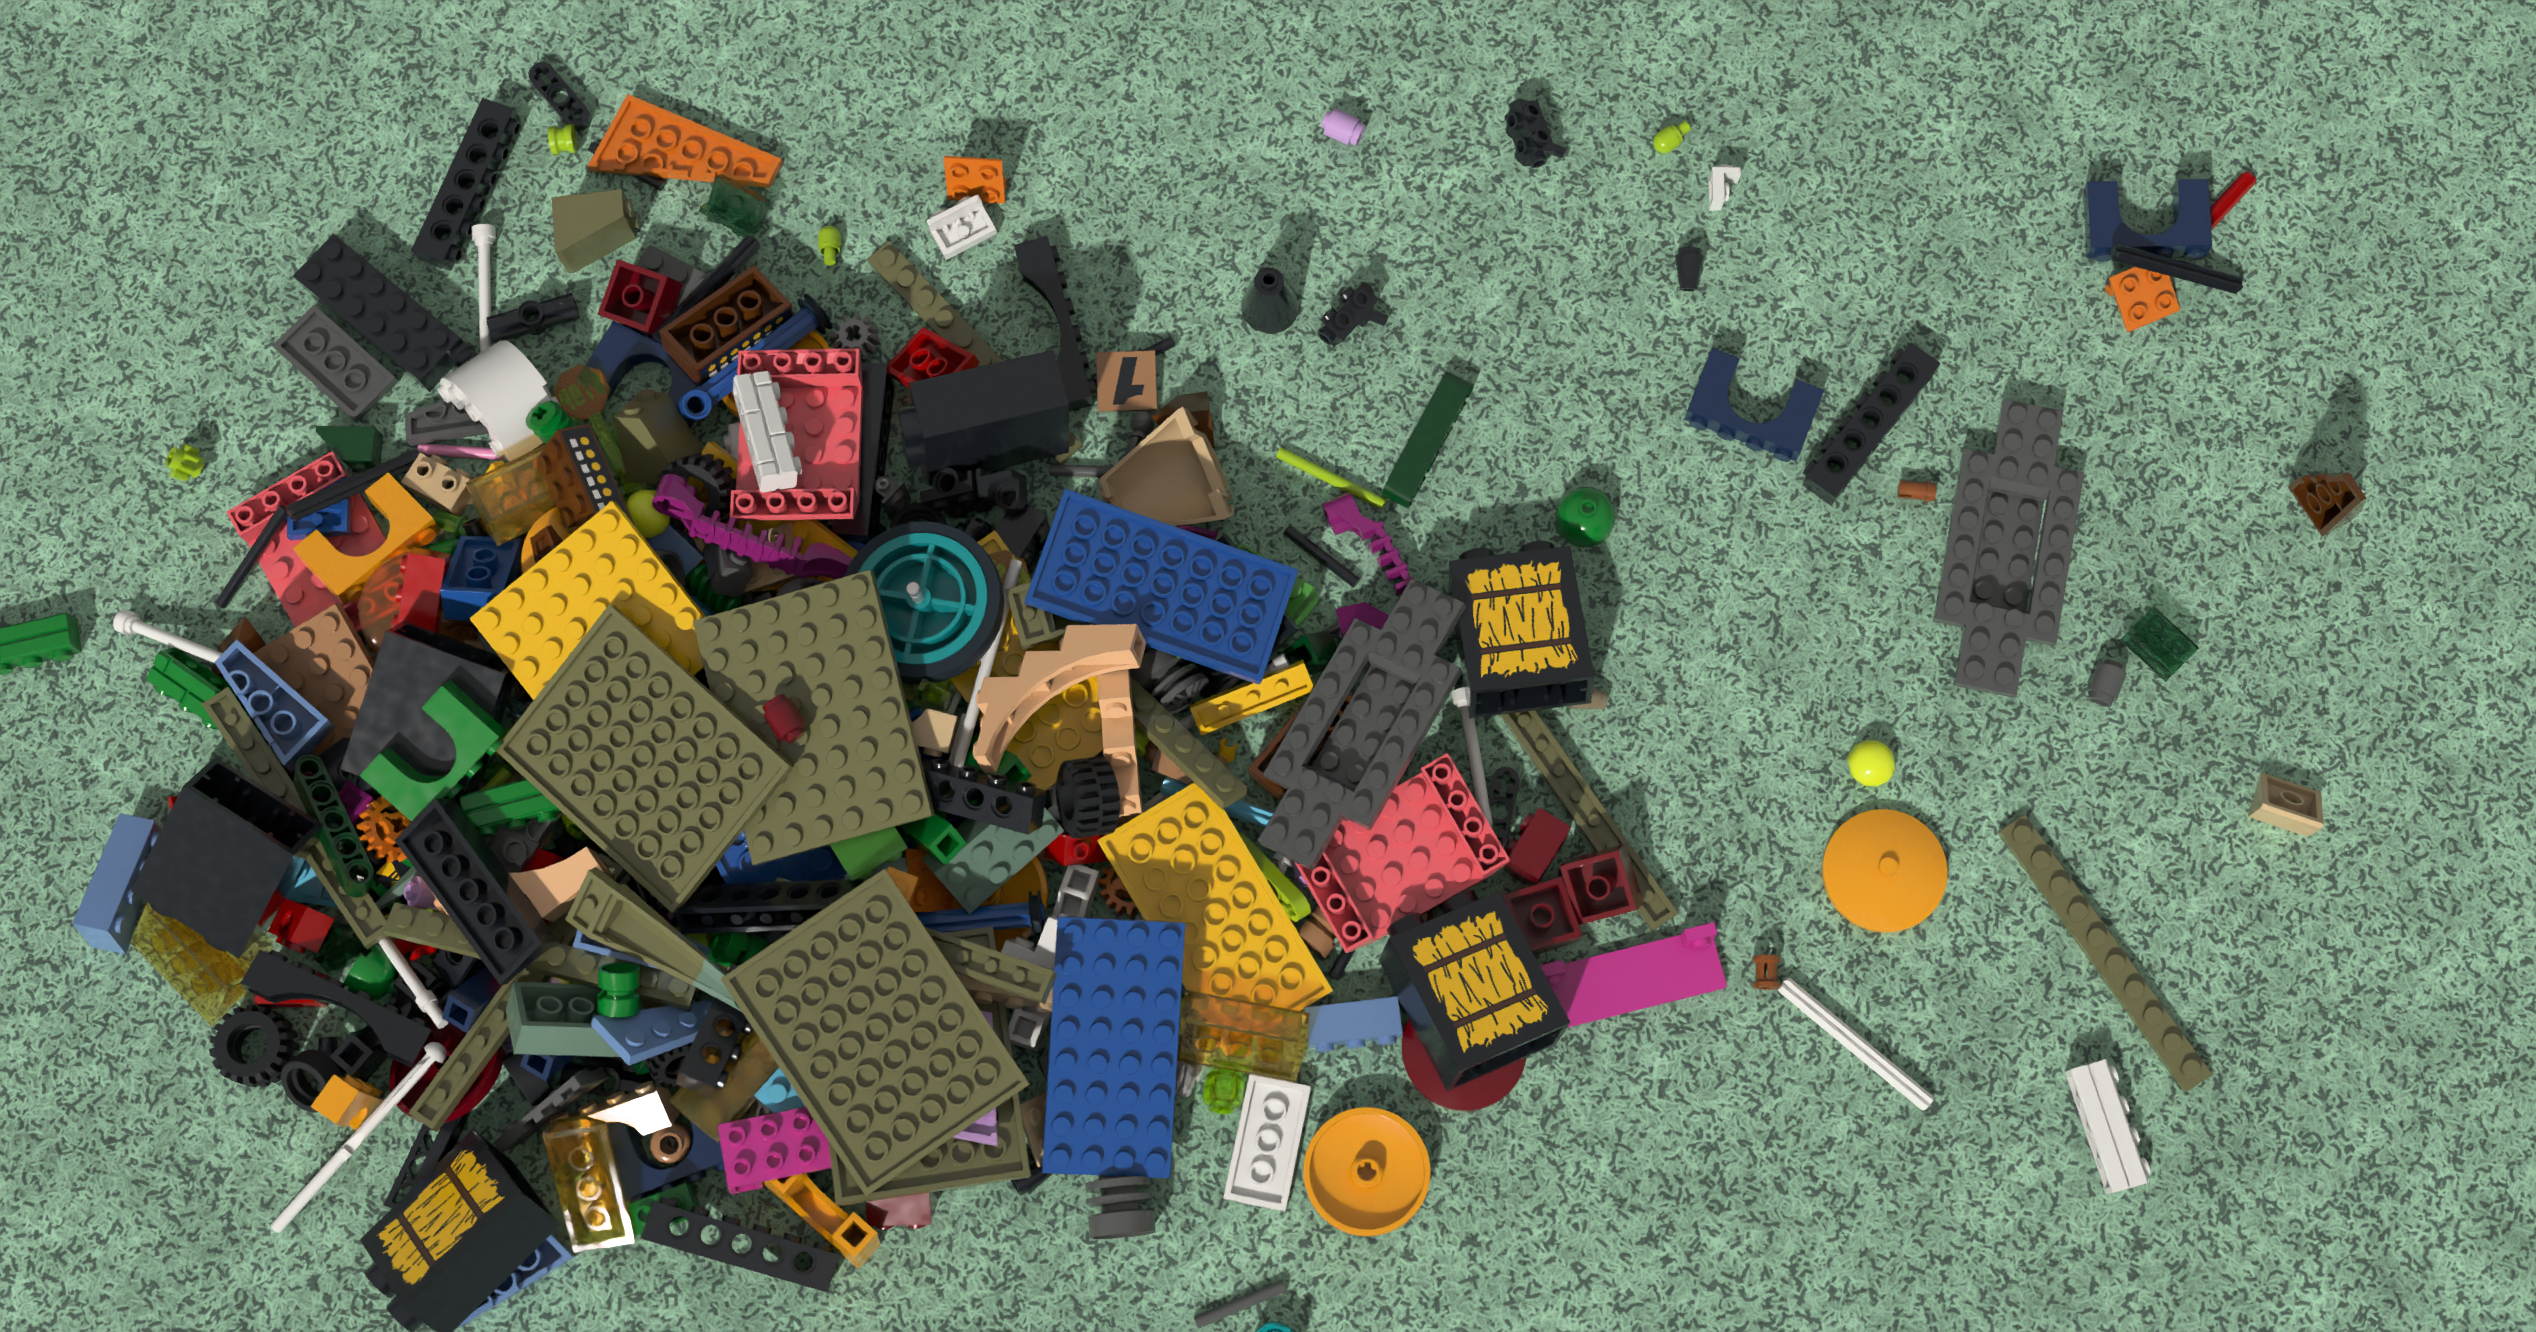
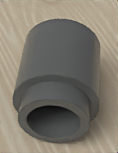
M2108 659L2104 663H2097L2087 689L2089 692L2087 699L2101 706L2111 707L2113 701L2118 699L2127 674L2122 669L2123 665Z

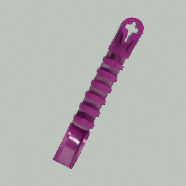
M664 475L652 500V505L656 511L681 520L689 530L690 537L694 538L697 536L705 539V543L710 544L713 542L720 545L723 550L728 548L736 551L738 556L746 555L753 558L754 562L758 563L761 561L769 564V568L774 569L776 567L784 570L787 575L792 573L802 579L819 575L836 580L844 577L848 566L853 560L842 551L824 543L811 544L807 548L805 555L800 554L803 546L802 537L797 536L792 543L791 549H787L784 547L785 535L779 534L775 543L768 541V531L762 530L757 537L752 535L751 524H746L743 530L737 529L736 518L730 517L727 524L721 523L720 511L717 510L713 512L711 518L704 516L705 503L699 502L695 498L696 488L688 485L678 475Z
M1350 492L1322 503L1324 515L1335 536L1351 530L1359 535L1362 541L1371 539L1372 542L1368 544L1371 554L1384 551V555L1376 558L1380 568L1392 565L1393 568L1387 570L1385 576L1388 582L1400 579L1401 582L1393 586V591L1396 596L1401 595L1410 580L1415 579L1410 577L1406 563H1402L1398 549H1394L1391 536L1385 533L1383 522H1375L1361 516Z

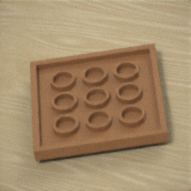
M336 603L253 653L335 726L309 753L317 757L342 738H351L375 665L341 603Z

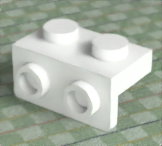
M979 195L964 197L955 206L948 210H939L927 220L929 231L945 260L997 234V230L983 207Z

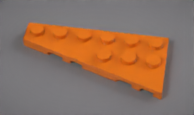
M627 94L587 167L589 171L647 175L658 178L770 188L783 162L779 157Z

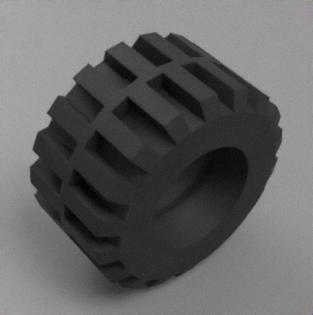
M695 453L671 462L666 466V470L661 471L658 476L660 479L667 474L678 475L686 482L689 477L699 479L706 486L709 494V501L705 508L704 516L711 518L713 512L717 510L720 511L721 523L730 518L731 490H735L734 486H736L737 478L732 479L730 474L734 471L731 467H723L724 460L721 458L713 460L714 455L708 453L705 455ZM660 481L656 482L655 484L656 490L659 486ZM670 517L669 524L676 523L675 529L679 531L686 529V532L690 533L681 520Z
M1103 756L1063 761L1057 775L1056 799L1059 815L1067 833L1075 839L1113 833L1119 820L1120 794L1115 773L1108 760Z
M246 1005V1009L242 1007L233 1009L234 1015L226 1013L222 1017L225 1022L222 1025L216 1024L214 1029L218 1032L216 1036H211L209 1041L214 1044V1048L209 1049L210 1056L216 1058L212 1062L214 1067L221 1070L219 1073L223 1077L249 1087L269 1086V1081L279 1082L281 1080L279 1075L283 1067L296 1057L293 1056V1050H299L300 1046L299 1043L294 1042V1039L298 1038V1033L296 1030L291 1029L293 1024L290 1020L285 1019L280 1013L255 1005ZM263 1029L267 1036V1048L261 1058L253 1063L246 1064L241 1054L243 1041L251 1032Z

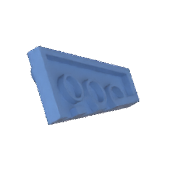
M713 1000L693 1002L690 1011L672 1006L642 1009L638 1014L628 1017L593 1016L591 1027L629 1066L692 1043ZM720 1028L717 1032H722L728 1028Z

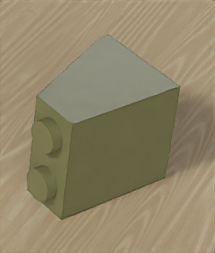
M622 189L551 197L555 253L568 273H575L636 239V228H640L639 213L634 211L632 200L627 199Z
M652 389L639 391L613 417L627 483L656 484V482L661 481L658 476L661 471L667 469L666 466L685 456L702 453L703 451L702 446L667 393L655 392Z

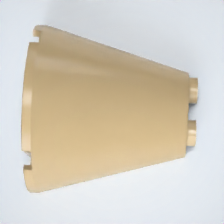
M1184 407L1177 409L1099 479L1102 486L1099 491L1105 503H1111L1114 506L1172 526L1224 520L1232 517L1234 514L1233 505L1228 506L1227 503L1228 500L1232 499V495L1220 462L1205 433L1194 428V426L1198 425L1196 419Z

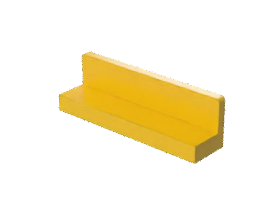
M1301 660L1264 675L1260 685L1248 681L1190 704L1189 707L1202 736L1310 693L1314 685L1304 661Z

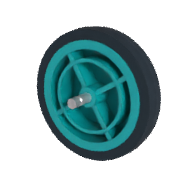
M927 521L895 526L880 533L865 544L855 555L846 570L844 577L867 570L874 571L901 682L931 684L960 675L975 665L986 654L1000 630L1004 613V594L999 572L985 549L973 538L957 528Z

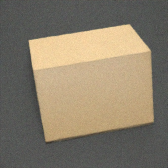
M2261 772L2248 817L2309 837L2320 830L2324 824L2321 792Z

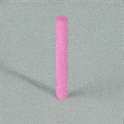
M438 444L418 445V451L426 456L434 454L440 457L506 460L503 456L497 457L490 447Z

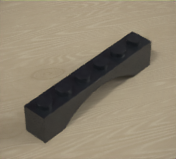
M1048 236L1015 244L1014 248L1023 282L1034 288L1047 301L1059 323L1061 338L1057 364L1068 399L1069 412L1093 406L1092 396L1097 395L1093 378L1087 379L1084 370L1090 368L1086 352H1079L1077 342L1082 341L1078 324L1072 325L1070 316L1075 315L1071 297L1065 299L1062 290L1068 288L1063 271L1057 272L1055 263L1061 262L1057 246H1050Z
M259 950L240 982L246 991L271 1003L310 999L328 1002L346 1009L358 1016L372 1029L380 1040L387 1057L412 1069L424 1057L426 1053L424 1046L431 1043L434 1039V1034L429 1029L431 1025L418 1017H413L412 1020L401 1016L402 1011L390 1004L385 1003L382 1007L373 1003L374 998L360 990H356L354 994L344 989L345 984L335 978L328 976L324 980L315 975L317 973L316 970L305 964L299 963L298 967L287 962L288 958L275 950H271L270 953Z

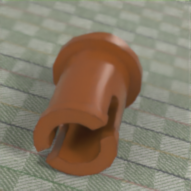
M1899 479L1897 498L1924 500V503L1928 504V501L1935 500L1937 485L1936 483H1931V480L1928 479L1926 482Z

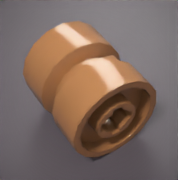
M1317 904L1310 913L1312 919L1304 920L1297 931L1305 945L1318 956L1325 959L1336 946L1334 939L1337 937Z

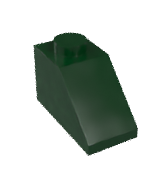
M316 426V433L353 472L361 473L381 464L383 435L376 427Z
M1327 630L1305 634L1280 654L1283 653L1290 664L1303 660L1309 675L1312 676L1325 670L1337 646L1330 631Z

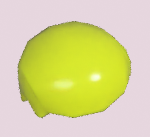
M639 490L630 495L625 503L635 527L644 538H654L662 534L670 523V516L659 513L652 505V500L656 493L654 490Z
M1863 740L1853 745L1847 755L1851 776L1864 786L1878 787L1888 782L1895 772L1896 764L1891 749L1878 740Z

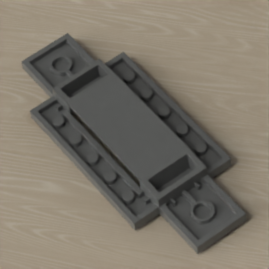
M2003 399L2000 407L1993 454L1964 449L1962 452L1933 622L1961 627L1962 637L1953 686L2014 698L2018 690L2025 641L2055 646L2057 643L2084 472L2054 467L2063 416L2062 410ZM2046 500V506H2045V512H2044V518H2043V525H2042V531H2041V537H2040V543H2039V549H2038V555H2037V561H2036V567H2035V573H2034V579H2033V585H2032V591H2031V597H2030L2029 610H2028V612H2027V611H2026V608H2027V602H2028V596H2029V590H2030V584H2031V578H2032V572H2033V566H2034V560H2035V554H2036V548H2037V542H2038V536H2039V530H2040V524H2041V517H2042L2043 505H2044V501Z
M1411 579L1381 630L1356 618L1354 619L1263 773L1266 779L1286 788L1287 791L1258 839L1260 845L1313 871L1342 820H1350L1371 831L1462 673L1459 666L1438 657L1466 608L1463 602ZM1369 661L1371 664L1370 668L1312 767L1308 766L1307 764Z

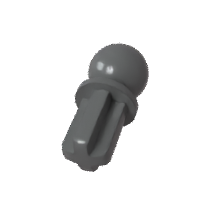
M1140 411L1133 415L1131 427L1134 432L1127 433L1129 441L1124 457L1147 437L1146 434L1153 430L1154 420L1151 418L1152 415L1150 413Z

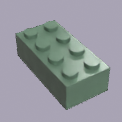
M1006 797L1007 803L1012 807L1011 800ZM1044 808L1042 827L1029 835L967 818L956 828V831L967 844L946 866L927 854L921 860L970 914L1064 830L1046 808Z
M513 982L506 1007V1015L514 1054L620 1057L591 1027L593 1016L600 1015L597 1012L598 993L603 989L583 984ZM640 999V1010H642L644 1005L643 1000Z

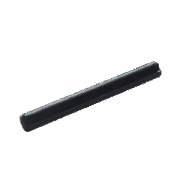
M752 235L746 236L653 332L654 339L662 345L659 330L723 287L760 248L759 241Z
M2118 243L2110 249V259L2112 261L2234 294L2243 288V279L2239 276Z
M418 449L411 450L286 506L287 514L293 521L300 520L365 491L386 473H389L393 478L406 473L422 452H419Z

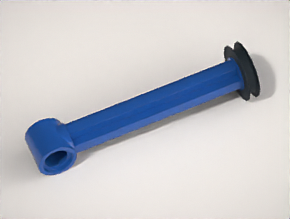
M805 293L804 300L800 298L797 300L801 310L748 350H788L814 329L822 334H826L825 328L831 330L833 328L832 323L818 302ZM738 357L703 384L683 393L678 398L677 409L684 419L695 421L706 417L716 403L733 391V377L737 375ZM691 397L697 398L700 402L701 408L698 413H692L688 409L687 403Z
M1038 890L1037 895H1032V892L1029 891V902L977 907L970 914L965 908L915 913L924 927L942 933L992 926L993 931L1031 927L1033 937L1035 938L1036 933L1041 932L1042 934L1044 923L1046 922L1045 907L1042 903L1040 890Z

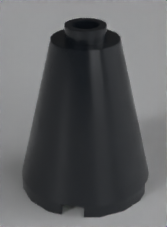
M1271 267L1263 268L1255 275L1241 301L1244 320L1252 329L1265 332L1266 334L1283 332L1293 325L1300 307L1296 291L1279 270Z

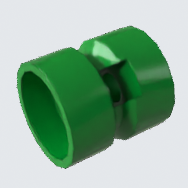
M752 932L715 933L710 944L709 956L713 962L725 967H730L731 963L740 966L770 945L766 938Z
M620 962L608 963L598 967V987L603 989L598 993V1014L607 1017H628L640 1012V994L635 992V989L640 986V966Z

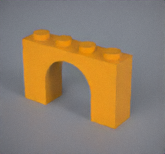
M386 473L365 490L371 503L390 523L388 537L380 548L368 555L348 556L335 549L317 529L293 547V550L305 566L343 605L349 602L354 603L373 585L385 580L389 572L401 564L403 555H408V552L413 547L420 548L423 545L429 544L435 539L436 534L440 532L434 518L389 473Z
M807 1173L764 1182L765 1187L856 1268L860 1269L881 1246L878 1233L854 1211L849 1215L836 1206L810 1180Z

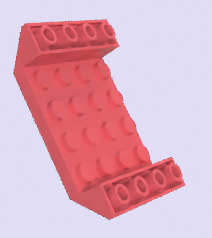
M860 349L738 351L737 375H753L756 372L768 371L770 372L772 382H778L781 394L778 404L779 407L784 406L786 409L788 423L785 425L786 432L792 431L795 444L792 454L793 457L799 456L802 474L797 475V485L794 488L777 489L776 491L762 493L759 490L740 421L736 490H731L730 517L736 518V521L854 519L860 495L863 381Z
M331 451L228 510L226 513L239 536L251 548L280 504L286 507L295 501L339 483V480L343 478H350V475L334 452ZM361 493L351 497L350 535L325 537L339 552L354 557L368 555L376 551L387 539ZM286 517L259 557L258 562L296 628L330 606L341 602L305 566L293 550V547L302 540L291 541L287 537ZM401 564L389 572L385 580L373 585L354 603L349 602L346 605L341 603L357 633L400 608V603L396 602V593L399 584L403 585L405 573L400 572Z
M1447 753L1421 767L1420 774L1396 786L1371 831L1350 820H1342L1313 871L1296 862L1295 864L1345 953L1374 943L1388 935L1387 928L1398 919L1412 913H1420L1422 916L1457 894L1483 882L1510 862V859Z

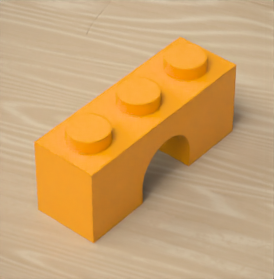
M333 1074L311 1107L335 1124L343 1127L349 1125L354 1130H357L384 1101L380 1097L383 1091L373 1084L364 1082L359 1078L356 1079L349 1074L345 1078Z

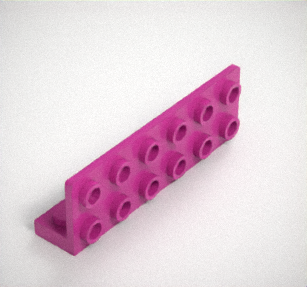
M1714 922L1684 929L1677 936L1563 964V960L1540 965L1571 1022L1567 1028L1725 989L1727 986L1714 938L1717 936Z
M806 1107L718 1125L727 1185L731 1194L763 1188L762 1182L831 1168L828 1140Z

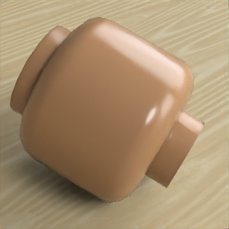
M674 1121L672 1126L655 1131L650 1140V1149L653 1156L665 1164H676L683 1161L692 1148L693 1134L685 1124Z

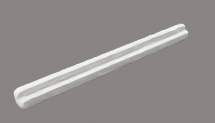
M1791 978L1784 980L1781 988L1778 989L1779 993L1918 1108L1925 1110L1931 1105L1934 1100L1933 1095Z

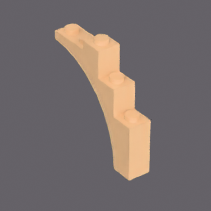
M1137 624L1067 625L1064 638L1060 640V651H1025L1023 662L1018 667V677H984L981 690H978L976 695L977 706L981 709L984 716H982L980 722L981 730L978 741L973 746V757L983 772H997L1002 756L1016 732L1035 711L1052 697L1070 686L1096 675L1116 670L1140 668L1146 641Z
M1130 669L1116 670L1097 675L1104 758L1108 760L1115 773L1120 794V814L1116 829L1144 813L1136 748Z
M588 847L583 848L566 860L543 869L509 873L540 916L551 922H554L571 909L588 870L597 867L610 878L613 877V874L599 854ZM436 898L433 903L439 912L449 915Z

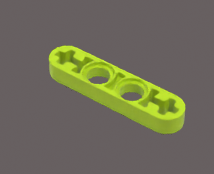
M1239 831L1240 837L1289 918L1297 922L1309 915L1311 908L1303 893L1245 834Z

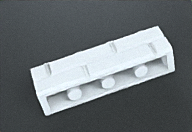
M768 371L756 372L753 375H736L733 377V395L759 490L764 493L776 491L777 489L794 488L797 485V475L802 474L799 456L793 457L792 450L795 448L792 431L786 432L785 425L788 423L786 409L784 406L779 407L778 400L781 399L778 382H772L770 372Z
M2107 1059L2066 1071L2065 1075L2106 1195L2149 1183L2147 1176L2151 1175L2150 1167L2144 1157L2141 1158L2138 1152L2137 1145L2140 1144L2139 1135L2134 1126L2130 1127L2126 1117L2129 1114V1106L2125 1097L2119 1096L2115 1085L2119 1083L2115 1067L2113 1065L2109 1066Z

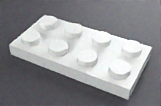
M1249 1074L1223 1199L1286 1212L1311 1086Z

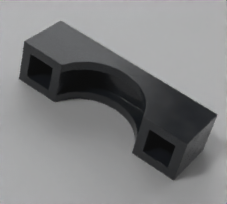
M417 960L410 963V967L427 990H431L436 998L448 988L449 985L426 965ZM400 975L393 983L394 991L388 1004L402 1011L401 1016L410 1020L413 1017L421 1019L426 1012L421 1011L415 1002L416 996ZM368 1025L361 1030L351 1032L330 1056L332 1060L352 1077L359 1078L364 1082H367L388 1058L380 1040Z

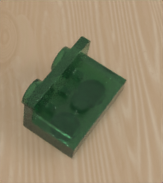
M720 174L715 177L708 202L700 206L699 212L707 216L711 222L722 224L731 229L734 234L746 237L761 230L770 199Z
M2152 607L2120 639L2165 682L2199 649L2188 636L2156 607Z
M340 914L334 918L318 953L312 951L314 959L329 975H334L355 962L361 954L365 956L370 953L372 949H367L363 945L344 915Z

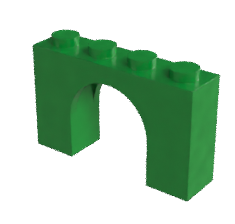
M451 680L442 685L421 708L441 725L454 741L456 759L451 771L441 776L424 775L413 769L388 747L360 774V777L411 822L435 798L453 799L463 788L459 784L466 775L471 779L484 765L480 762L486 753L492 756L504 743L500 738L507 730Z
M976 733L972 737L964 766L975 767L979 770V773L987 775L1001 774L1006 776L1007 780L1016 783L1026 782L1032 776L1019 758L1008 750H1005L996 773H984L973 757V746L978 741L979 734ZM934 809L935 816L895 827L906 841L944 866L967 844L956 829L946 821L947 812Z

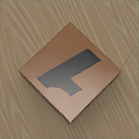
M1155 351L1096 352L1098 412L1157 411Z

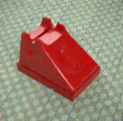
M922 327L887 365L893 379L910 389V382L976 368L980 362L974 354Z

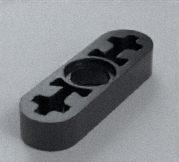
M545 62L534 64L529 70V79L535 89L566 125L573 124L576 131H583L588 128L592 118L584 103L550 64ZM542 72L547 75L552 83L549 87L542 79H539V73ZM565 91L568 93V97L564 102L555 103L553 101V96L557 92ZM571 106L577 114H581L582 119L580 121L573 119L568 110Z
M1501 767L1494 772L1488 795L1490 808L1496 803H1502L1508 809V815L1503 819H1496L1491 815L1493 825L1506 826L1505 830L1499 827L1497 833L1498 840L1502 841L1503 849H1505L1520 783L1518 773L1510 767ZM1504 774L1510 775V781L1514 782V785H1508L1506 796H1512V800L1503 796L1493 797V792L1500 795L1502 784L1497 781V778L1502 779Z

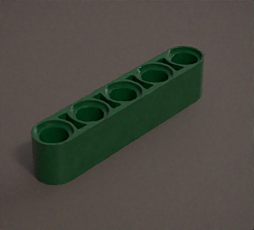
M1448 371L1445 373L1391 472L1381 496L1407 509L1410 508L1413 503L1411 502L1412 497L1415 498L1426 478L1424 476L1425 473H1429L1439 454L1438 449L1443 447L1453 428L1451 425L1453 422L1456 423L1466 404V397L1469 398L1472 393L1474 384Z
M303 755L295 764L294 787L307 814L324 825L318 838L342 889L351 897H363L371 888L374 873L373 866L324 763L315 755ZM309 771L314 773L315 775L305 776L302 773ZM317 797H322L327 799V801L317 802L314 799ZM335 823L340 827L333 829L329 828L327 824ZM347 849L350 850L352 854L344 855L341 854L339 850ZM359 875L365 880L355 881L351 877Z

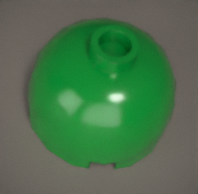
M1579 487L1569 491L1560 500L1555 512V523L1559 534L1566 542L1576 547L1596 546L1609 537L1615 524V510L1611 500L1604 492L1594 487Z
M378 943L370 947L372 951L369 955L366 954L364 956L361 954L344 980L346 985L344 989L354 994L356 990L363 991L374 998L372 1002L381 1000L387 993L393 995V983L399 977V972Z

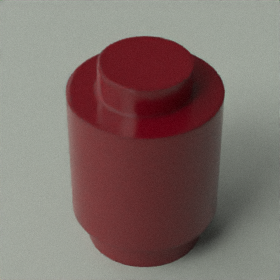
M780 694L762 706L765 711L764 717L780 742L787 740L790 744L804 736L803 730L807 724L791 699H787L784 694Z

